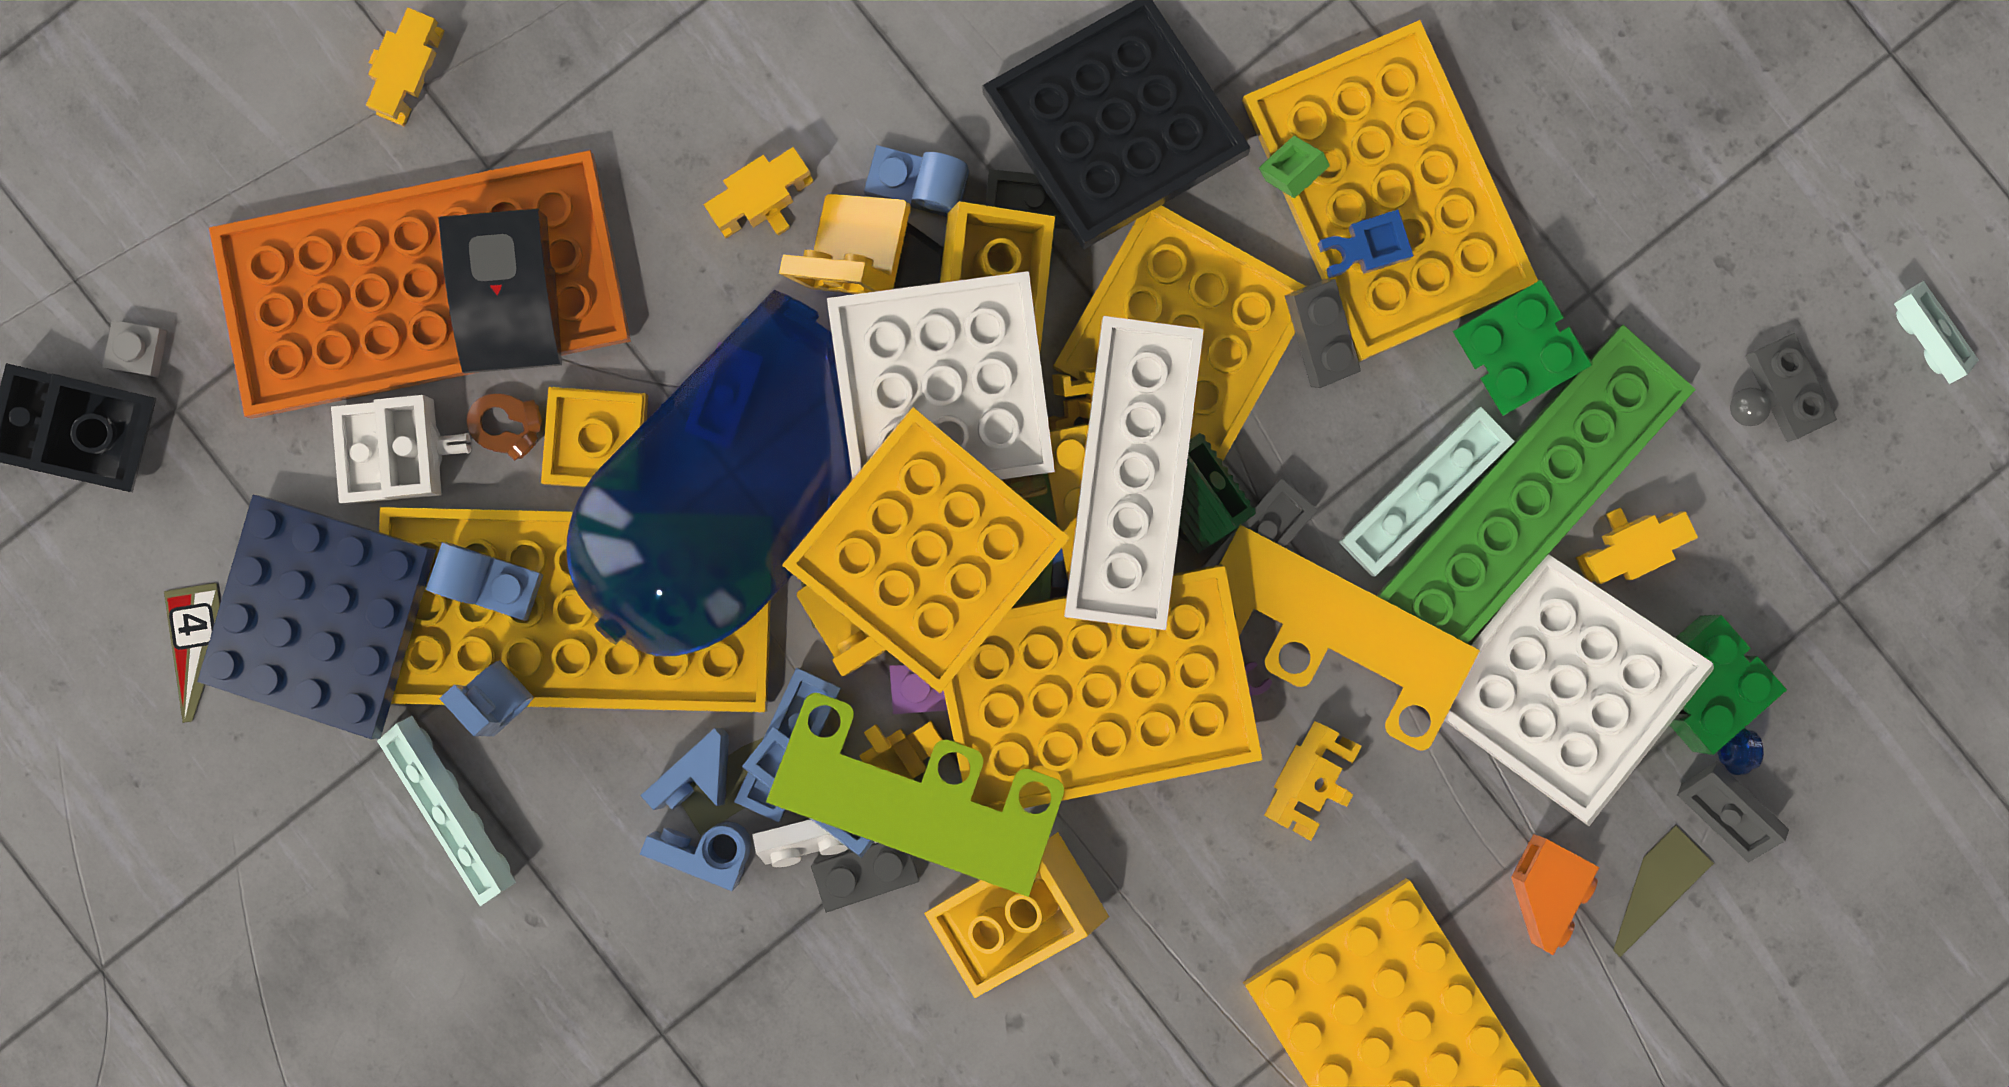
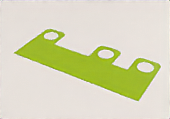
M812 693L805 698L766 803L1029 897L1064 794L1063 784L1058 779L1031 769L1018 771L1014 777L1004 809L1000 812L970 801L983 766V757L979 751L950 740L937 742L920 783L840 754L854 717L852 707L845 702L820 693ZM823 705L834 708L841 720L838 731L834 735L825 738L813 734L808 726V717L812 710ZM948 753H960L970 763V774L960 784H948L942 780L938 773L939 761ZM1033 781L1043 783L1051 794L1049 807L1038 814L1025 811L1019 802L1021 788Z

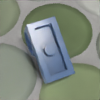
M876 145L864 193L866 196L875 198L905 200L911 205V208L947 217L948 212L959 201H963L970 171L967 163L950 155L925 152L923 157Z
M442 542L426 590L456 601L475 604L528 621L544 574L452 543Z
M499 660L483 670L466 686L453 685L439 699L473 736H495L521 713L534 697Z
M730 821L719 823L705 832L697 847L689 845L692 839L690 836L670 828H664L662 833L655 831L647 835L640 855L730 891H733L738 886L751 849V839L746 829L740 824ZM725 834L734 839L737 845V853L733 859H722L715 853L713 843L717 835Z

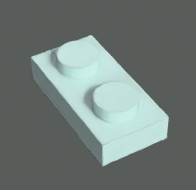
M1924 281L1908 289L1894 303L1898 309L1896 311L1897 319L1906 332L1915 334L1925 348L1924 356L1930 368L1937 374L1942 373L1949 384L1968 375L1979 359Z

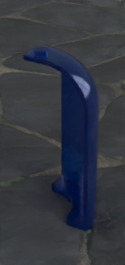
M773 290L599 468L583 489L569 524L566 549L567 563L577 593L599 619L594 624L595 628L613 644L617 645L622 640L646 654L678 656L709 647L737 631L751 620L793 575L782 566L783 562L851 482L852 474L832 333L816 322L819 318L818 311L803 302Z

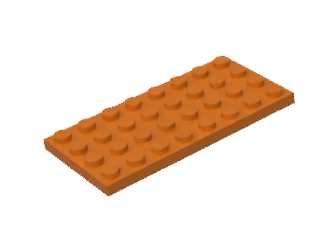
M591 150L209 227L244 417L254 419L474 374L462 372L457 352L443 269L438 218L441 216L539 209L547 216L550 262L556 274L561 356L631 342L595 157Z

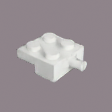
M425 395L374 399L373 403L331 406L338 499L340 504L347 505L441 496L440 464L442 455L468 454L471 452V445L458 444L471 442L468 433L440 436L436 427L434 399Z

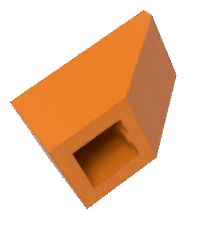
M1533 834L1511 879L1531 943L1554 955L1558 947L1562 948L1569 941L1575 927L1572 919L1580 904L1587 903L1595 892L1598 882L1595 875L1599 867L1558 844Z

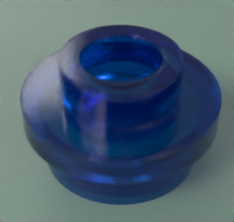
M1744 728L1717 753L1721 763L1731 774L1745 775L1761 765L1764 748L1759 735L1753 730Z

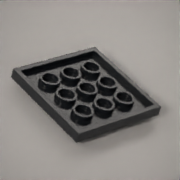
M1133 0L982 85L983 95L1083 250L1248 156L1251 148L1153 0Z

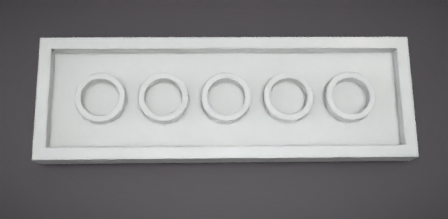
M1103 316L1064 613L1066 618L1166 630L1204 329Z

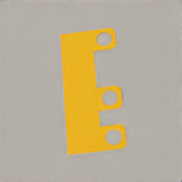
M1240 525L1220 564L1225 565L1239 636L1253 609L1283 624L1265 658L1266 669L1297 687H1304L1313 679L1329 648L1403 687L1385 722L1386 732L1391 737L1416 750L1423 751L1428 749L1432 745L1480 650ZM1290 642L1302 643L1310 653L1308 667L1297 674L1285 671L1279 663L1281 648ZM1411 705L1423 707L1430 715V727L1424 735L1419 737L1406 735L1399 726L1401 712Z

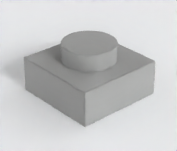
M112 320L103 368L158 378L167 331L156 327Z

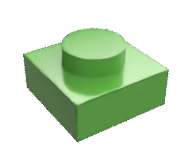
M1293 136L1259 167V170L1266 182L1295 198L1305 188L1309 187L1330 164L1322 151Z

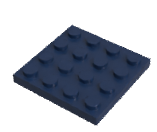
M253 494L197 682L362 737L381 739L436 549L272 498Z

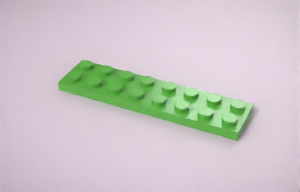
M1625 325L1617 327L1590 357L1593 363L1592 366L1576 374L1568 381L1376 596L1468 644L1696 389Z

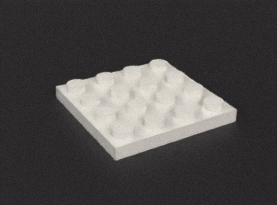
M1029 271L827 298L852 479L912 407L1000 480L1055 472Z
M1548 554L1509 597L1471 645L1480 650L1444 721L1583 823L1590 826L1713 671L1714 664Z

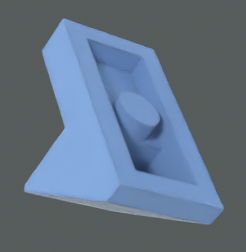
M714 728L640 796L653 810L662 809L666 805L673 810L694 792L690 783L695 781L715 805H724L728 764V733L723 728Z

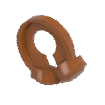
M501 393L489 394L477 399L467 413V427L471 437L486 449L499 453H508L514 461L522 459L536 445L538 439L536 433L540 432V427L542 426L539 406L535 403L534 399L523 402L513 396ZM491 408H501L508 414L510 420L522 423L524 431L519 435L508 431L496 436L490 435L483 429L482 417Z

